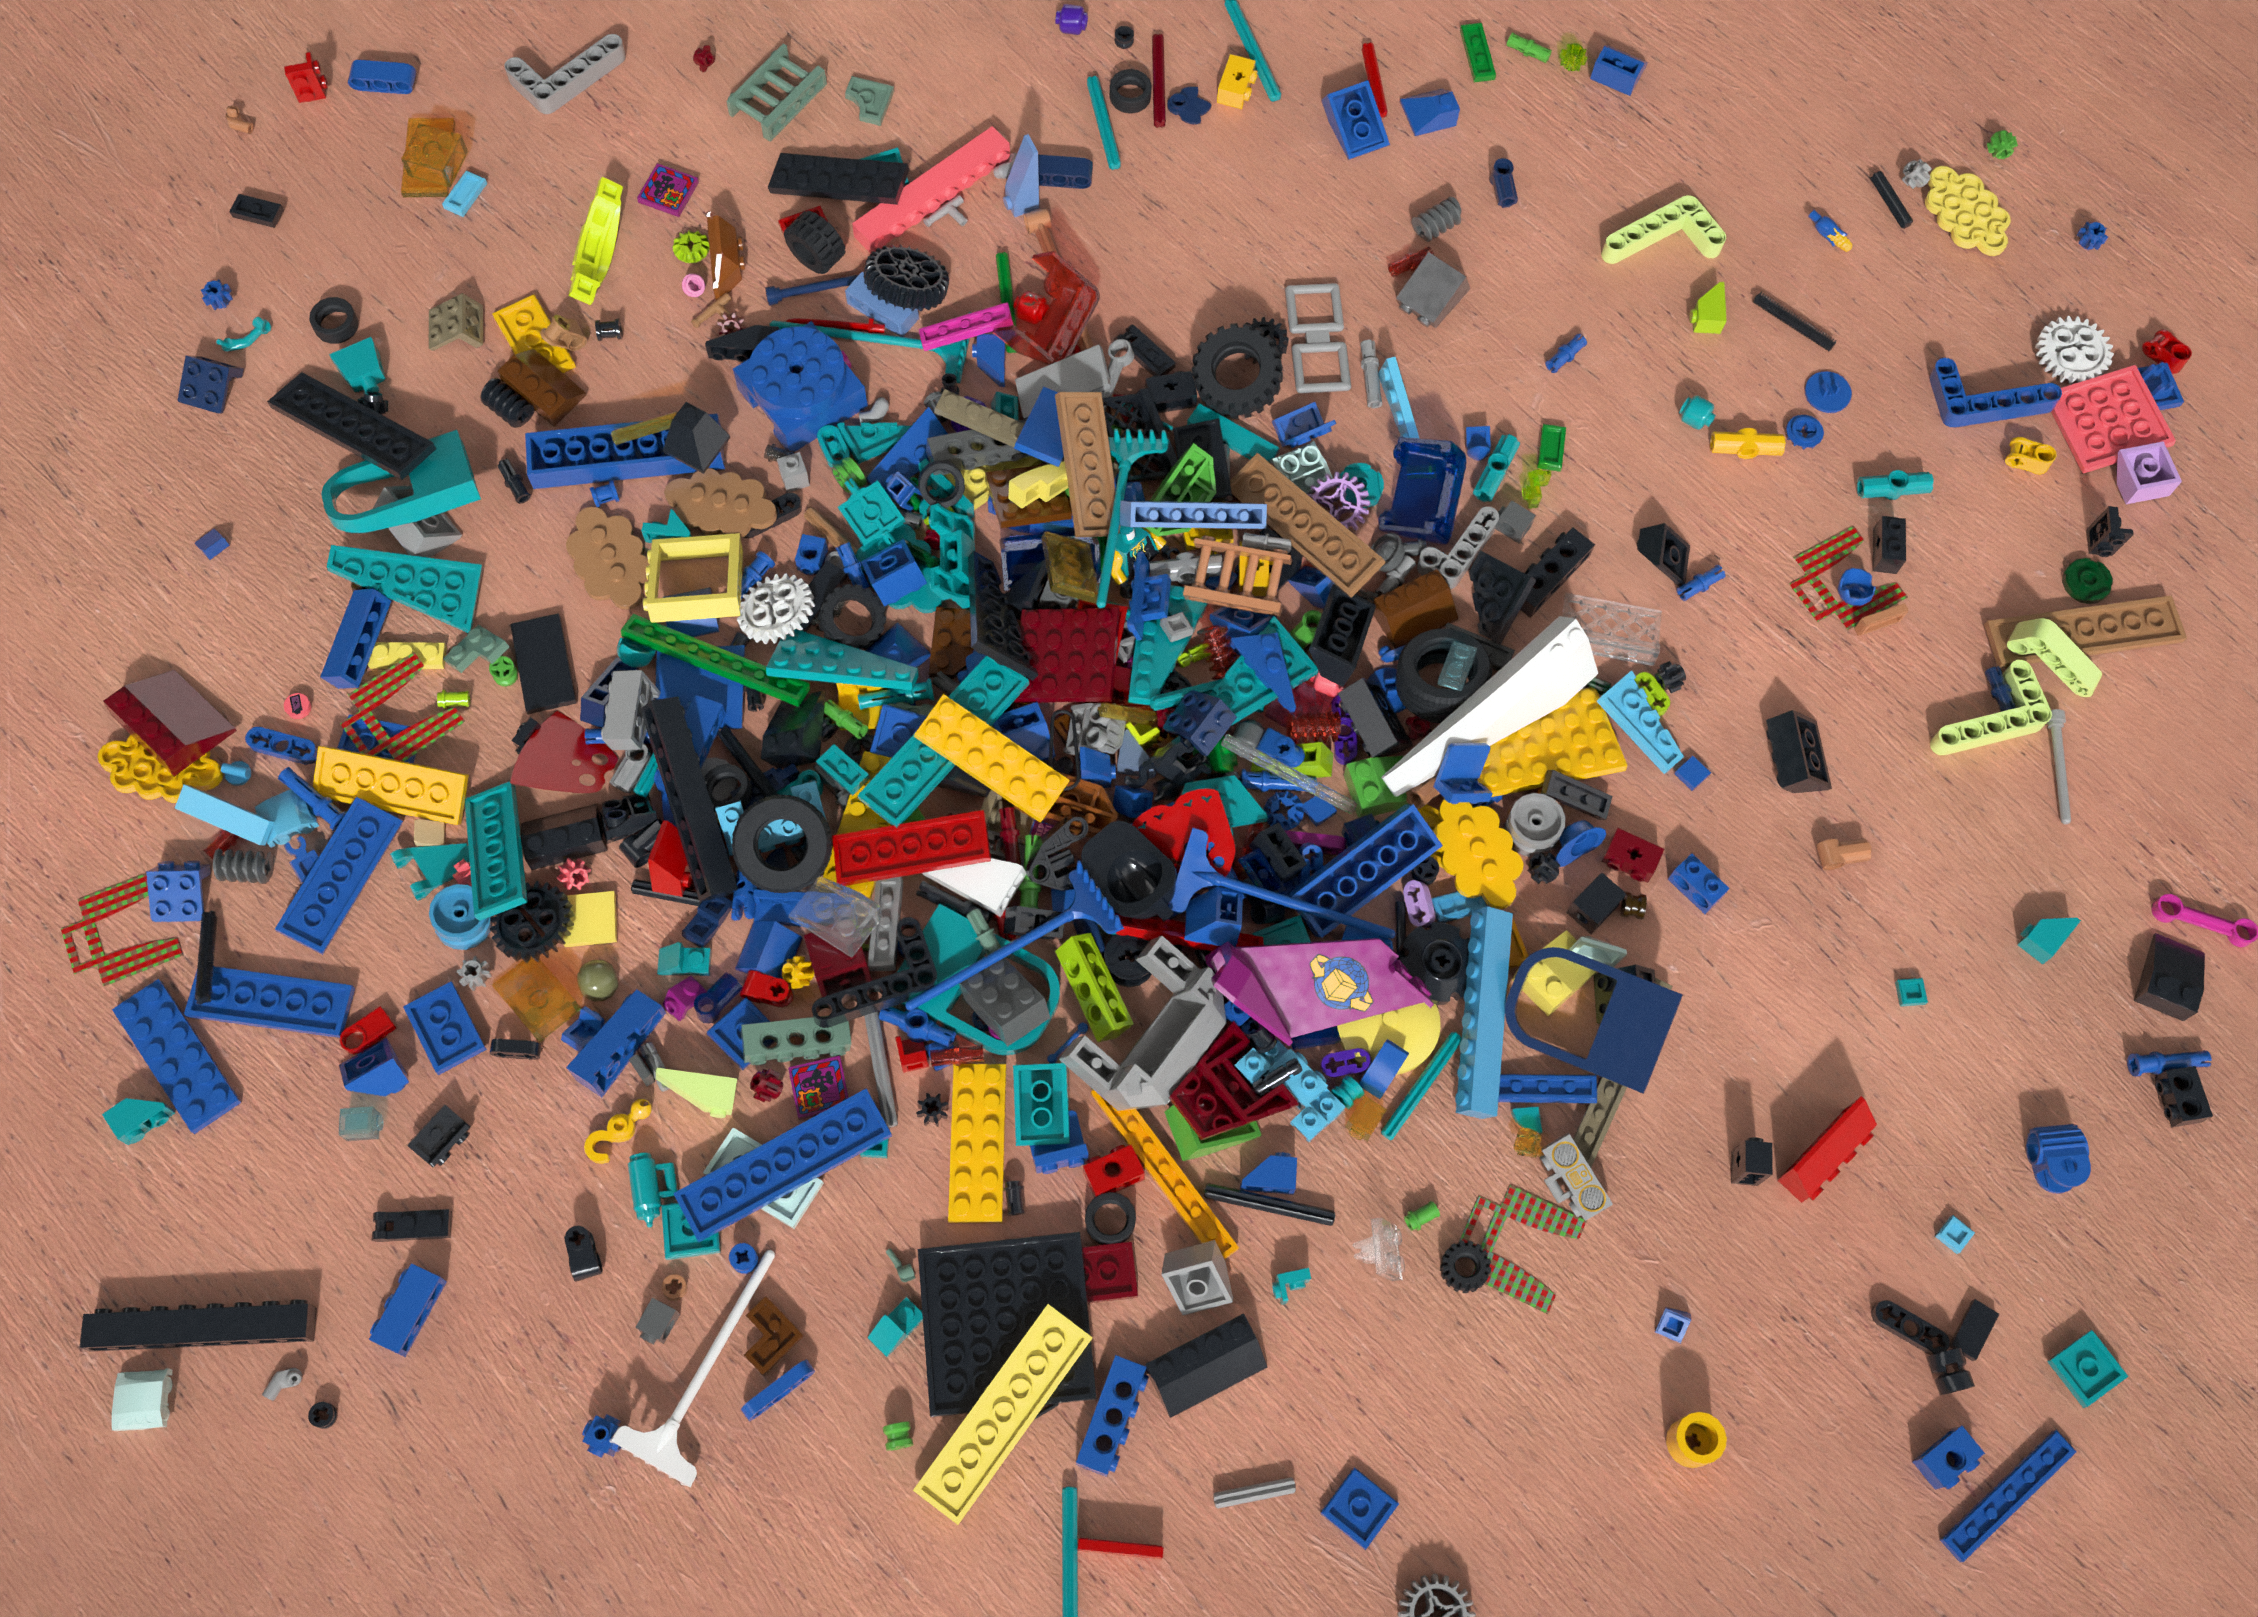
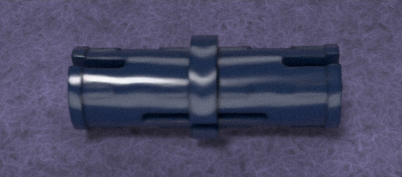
M1997 666L1987 669L1985 676L1992 689L1991 695L1996 699L2000 711L2017 708L2010 693L2012 689L2006 683L2001 668Z

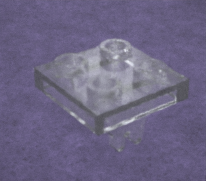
M1383 1218L1371 1219L1373 1237L1353 1244L1354 1248L1361 1249V1252L1356 1253L1354 1258L1362 1260L1365 1264H1376V1274L1390 1281L1403 1280L1402 1272L1405 1271V1263L1399 1251V1245H1402L1400 1229H1397L1396 1225Z

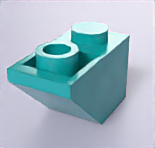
M125 1098L104 1112L102 1116L116 1138L126 1145H130L142 1140L145 1134L153 1128L164 1125L175 1112L162 1102Z

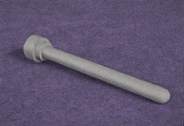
M2054 709L2051 710L2052 717L2046 725L2051 729L2060 820L2066 825L2071 822L2062 728L2066 722L2064 710Z

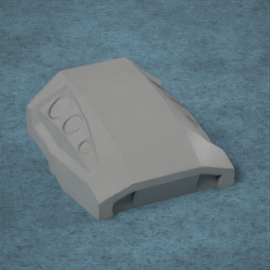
M1085 703L1071 706L1076 722L1079 754L1080 747L1114 754L1122 746L1126 721L1122 708L1115 703ZM1070 720L1067 744L1063 752L1075 755L1072 720Z

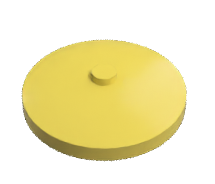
M1423 1002L1336 1026V1031L1344 1051L1363 1048L1370 1053L1372 1062L1387 1039L1409 1052L1408 1057L1396 1074L1398 1075L1417 1068L1427 1060L1438 1042L1441 1022L1437 1005L1434 1004L1430 1008ZM1360 1052L1356 1053V1058L1352 1060L1360 1067H1363L1362 1063L1366 1062V1057L1361 1056Z

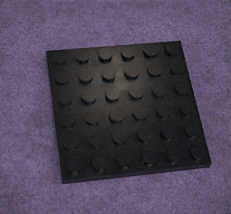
M1080 1232L918 1249L930 1417L968 1414L1047 1304L1090 1335ZM1091 1341L1045 1405L1097 1400Z

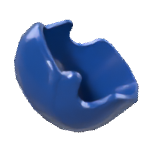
M1850 568L1845 570L1839 579L1837 590L1845 603L1861 606L1871 601L1876 586H1872V575L1862 569Z

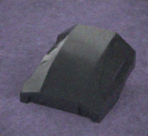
M649 793L646 797L634 794L623 796L620 800L612 799L602 803V809L599 810L607 844L621 840L657 819L656 811L653 810L650 802Z

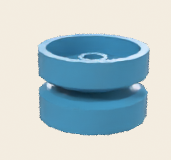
M455 884L444 888L435 895L430 904L429 917L437 937L444 945L457 950H467L477 947L486 940L491 932L492 921L490 918L492 916L481 921L474 916L471 886Z

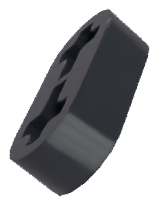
M493 1039L491 1041L490 1055L500 1058L536 1060L540 1059L542 1044L526 1040Z

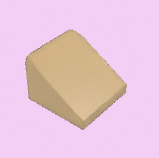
M422 819L414 820L415 845L417 847L445 845V823Z

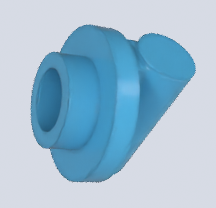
M236 761L231 764L223 763L221 766V772L225 773L226 780L234 786L245 784L249 781L252 774L250 766L243 761Z

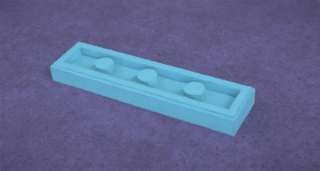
M183 785L175 806L177 810L263 846L266 845L274 821L190 785Z

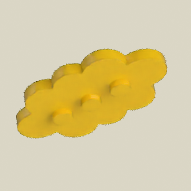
M131 735L126 742L111 741L101 747L97 756L98 762L103 769L111 772L110 781L117 791L122 793L137 791L146 800L162 796L168 802L177 803L183 785H190L201 791H207L218 786L223 778L221 766L217 761L210 759V751L173 777Z
M1444 799L1439 808L1441 822L1433 830L1443 845L1437 850L1443 854L1441 861L1443 869L1450 875L1455 876V887L1461 895L1467 898L1482 896L1487 905L1492 908H1507L1516 897L1514 881L1519 878L1524 866L1520 855L1511 850L1513 846L1511 834L1505 829L1499 828V816L1490 807L1479 806L1473 808L1469 802L1451 804Z

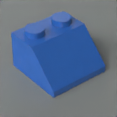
M904 539L861 561L884 607L890 603L897 602L901 597L911 592L918 591L923 585L927 584Z

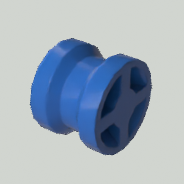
M740 1243L731 1249L729 1262L738 1273L748 1274L756 1269L759 1257L751 1245Z

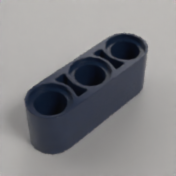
M1038 154L1039 186L1086 189L1091 186L1093 162L1091 160L1080 157Z

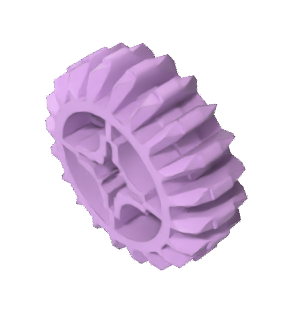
M1335 472L1334 479H1331L1329 474H1325L1327 481L1324 483L1322 479L1318 478L1317 482L1320 486L1317 488L1311 485L1310 487L1315 494L1307 495L1318 504H1324V506L1330 508V514L1337 520H1339L1343 513L1353 512L1350 518L1340 523L1347 529L1352 526L1357 531L1359 528L1356 522L1365 523V519L1361 517V514L1369 515V510L1363 508L1370 505L1369 500H1363L1369 496L1368 491L1360 492L1365 487L1364 484L1359 483L1356 485L1358 479L1355 476L1348 481L1349 474L1346 472L1342 479H1340L1339 472ZM1339 486L1332 496H1322L1330 488ZM1346 488H1349L1356 494L1357 506L1345 500ZM1340 499L1342 504L1345 506H1342L1341 508L1339 507V509L1335 510V507L1331 503H1333L1334 501L1337 502V500Z

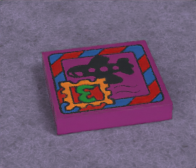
M656 164L637 200L640 204L680 217L699 181L697 177Z
M840 1056L788 1067L799 1120L816 1116L849 1098Z

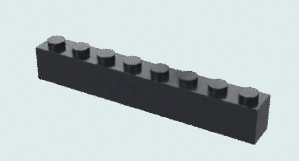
M678 696L651 700L640 710L699 902L728 896L738 890L737 878L732 872L729 853L722 839V830L715 817L714 804L710 800L707 791V781L702 775L699 756L695 752L692 742V733L684 717V708L680 704Z
M291 1300L289 1305H280L278 1301H263L262 1306H252V1303L237 1302L234 1303V1307H224V1304L211 1303L202 1309H196L195 1305H179L178 1310H168L166 1306H152L150 1311H140V1308L126 1307L122 1308V1312L112 1313V1309H95L92 1314H83L79 1348L90 1352L313 1342L317 1308L308 1304L307 1300Z

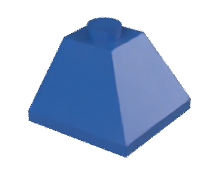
M1438 89L1400 99V104L1414 136L1454 127L1457 124L1460 107L1452 91Z
M1223 606L1211 613L1209 619L1226 649L1241 656L1236 648L1233 650L1231 647V638L1259 635L1274 616Z
M898 622L865 650L866 652L916 668L922 665L931 655Z
M387 1038L339 1065L344 1087L348 1091L387 1096L390 1093L401 1091L409 1083L407 1073Z

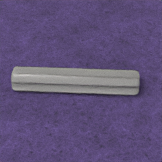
M1290 1477L1215 1492L1213 1499L1216 1508H1223L1292 1494L1296 1491L1294 1479Z

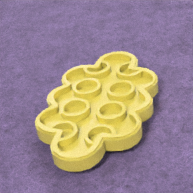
M1947 166L1934 168L1930 173L1931 177L1928 181L1931 190L1925 198V206L1931 213L1937 215L1939 227L1951 232L1953 242L1959 247L1967 249L1977 247L1988 256L2000 255L2008 244V237L2005 231L2011 219L2005 209L1998 207L1997 196L1991 191L1984 190L1982 180L1974 174L1965 173L1958 175L1952 168Z

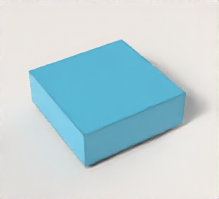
M1952 1215L1935 1237L1958 1254L1975 1232Z

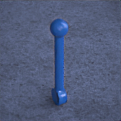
M1083 1022L1080 1023L1078 1030L1054 1054H1050L1047 1057L1050 1064L1056 1063L1057 1057L1080 1034H1085L1088 1031V1025Z

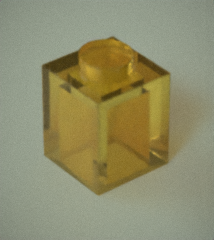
M1364 1095L1345 1128L1349 1130L1348 1133L1358 1140L1364 1139L1368 1142L1387 1109Z

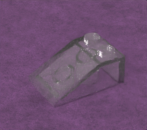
M821 876L813 883L788 915L790 919L851 958L883 918L881 905L858 891Z

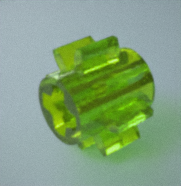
M1577 43L1567 44L1566 50H1561L1559 56L1561 58L1560 65L1564 66L1568 71H1579L1581 65L1586 64L1588 57L1585 54L1587 50Z

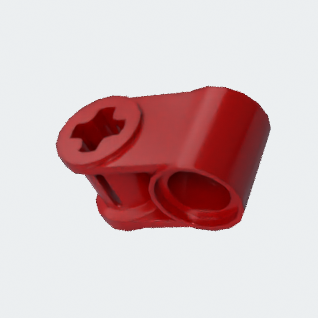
M2165 329L2157 331L2152 340H2147L2142 345V351L2148 358L2157 364L2167 363L2172 374L2179 373L2192 356L2191 349Z
M748 970L740 993L742 998L747 997L752 1002L764 1003L778 1008L790 1005L794 996L793 991L785 980L754 970Z

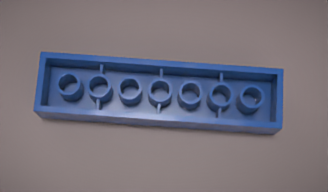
M718 413L708 414L721 426ZM673 418L525 433L527 476L533 489L697 472V470L663 453L664 444ZM723 449L709 468L714 470L725 469Z

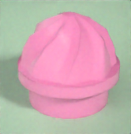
M689 274L682 281V289L686 295L698 297L705 290V282L701 276Z

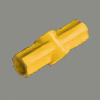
M1744 428L1737 432L1713 431L1710 439V451L1712 453L1737 454L1742 459H1751L1757 455L1782 456L1786 441L1783 434L1758 433L1754 428Z

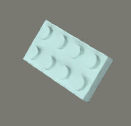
M732 1128L703 1174L705 1176L762 1144ZM815 1178L764 1206L761 1210L795 1229L824 1183L822 1180Z

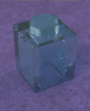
M373 1106L340 1109L339 1136L346 1141L379 1139V1131L383 1129L384 1124L383 1116Z

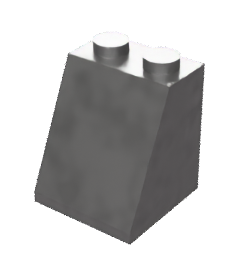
M1428 252L1396 299L1400 304L1399 309L1408 315L1412 312L1418 316L1417 320L1424 326L1429 327L1431 325L1437 328L1467 294L1470 286L1466 276Z

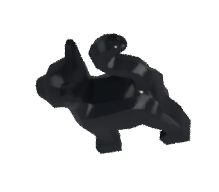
M1178 736L1165 747L1158 749L1150 759L1141 764L1138 779L1126 776L1124 782L1133 789L1140 788L1149 779V769H1154L1165 777L1153 783V786L1157 789L1154 801L1157 802L1163 799L1176 802L1185 783L1193 782L1202 772L1209 774L1212 772V765L1210 764V758L1202 755L1200 752L1189 760H1185L1182 754L1185 752L1191 753L1194 750V746L1188 739Z

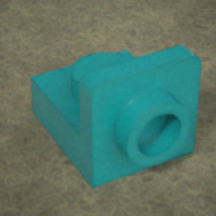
M1309 1268L1276 1275V1282L1272 1283V1289L1275 1299L1279 1298L1281 1305L1288 1302L1286 1287H1290V1291L1306 1287L1305 1283H1309L1311 1280Z

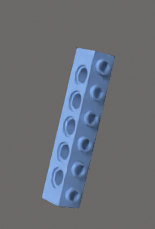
M1121 501L1120 526L1266 529L1267 504Z

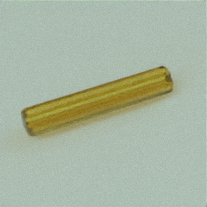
M678 412L611 432L613 442L618 445L670 429L672 419Z
M1105 702L1097 709L1099 716L1103 718L1144 725H1153L1154 721H1157L1155 712L1151 710Z

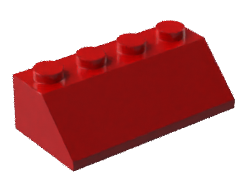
M1860 1096L1847 1106L1777 1180L1801 1203L1808 1198L1813 1201L1824 1190L1821 1187L1823 1182L1827 1180L1830 1183L1841 1172L1837 1167L1842 1162L1848 1164L1857 1155L1854 1149L1859 1144L1862 1146L1866 1145L1874 1136L1871 1131L1877 1126V1123L1866 1100Z

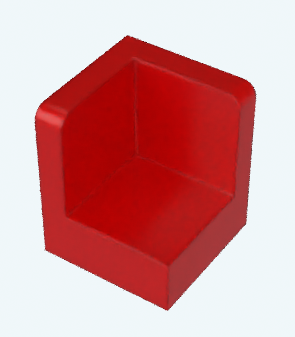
M900 1036L895 1037L903 1073L929 1067L923 1042L916 1043L910 1039L901 1041Z

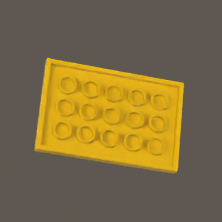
M1589 687L1581 689L1560 708L1490 745L1488 757L1477 781L1493 793L1492 797L1543 787L1547 770H1555L1575 780H1582L1626 771L1627 763L1607 714L1597 702L1600 698L1596 689Z

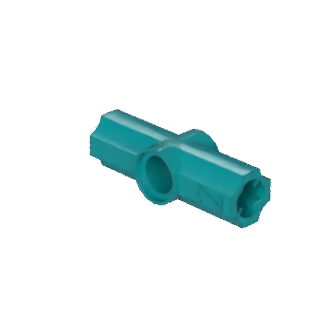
M1510 434L1501 436L1473 491L1478 500L1482 502L1492 501L1520 446V442L1516 437Z
M1894 470L1889 475L1859 477L1857 480V494L1861 499L1885 497L1889 500H1896L1901 495L1931 493L1934 479L1933 475L1929 472L1905 473L1901 470Z

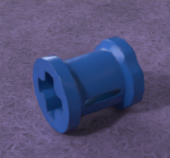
M613 480L601 487H590L596 507H600L601 504L613 500L616 502L620 501Z

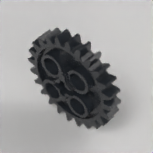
M536 881L534 887L526 882L527 903L497 914V917L490 918L495 925L490 928V931L494 934L492 940L497 944L496 947L508 958L512 957L517 962L522 958L528 963L531 956L536 962H539L540 954L549 958V950L552 949L558 952L556 945L558 943L566 944L562 937L564 935H571L567 927L574 926L573 921L569 918L575 916V913L570 909L573 905L567 900L568 897L557 886L552 887L548 882L542 886L539 881ZM520 907H523L545 932L544 937H541L520 912ZM553 919L550 924L546 925L549 920Z

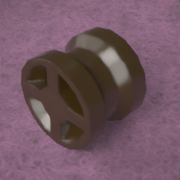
M1625 892L1626 896L1621 901V917L1631 915L1642 920L1647 905L1646 894L1635 896L1631 892Z

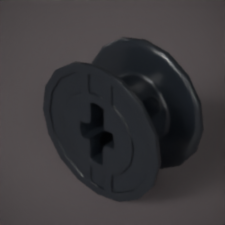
M1118 934L1109 940L1104 952V962L1116 984L1124 987L1140 986L1150 978L1152 974L1136 961V958L1150 940ZM1129 956L1131 959H1134V962H1130L1125 957Z

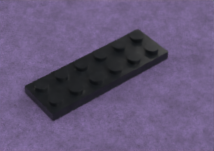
M780 153L768 189L772 194L898 205L909 173L908 163Z

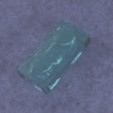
M1453 641L1440 673L1438 685L1462 692L1476 656L1477 648Z

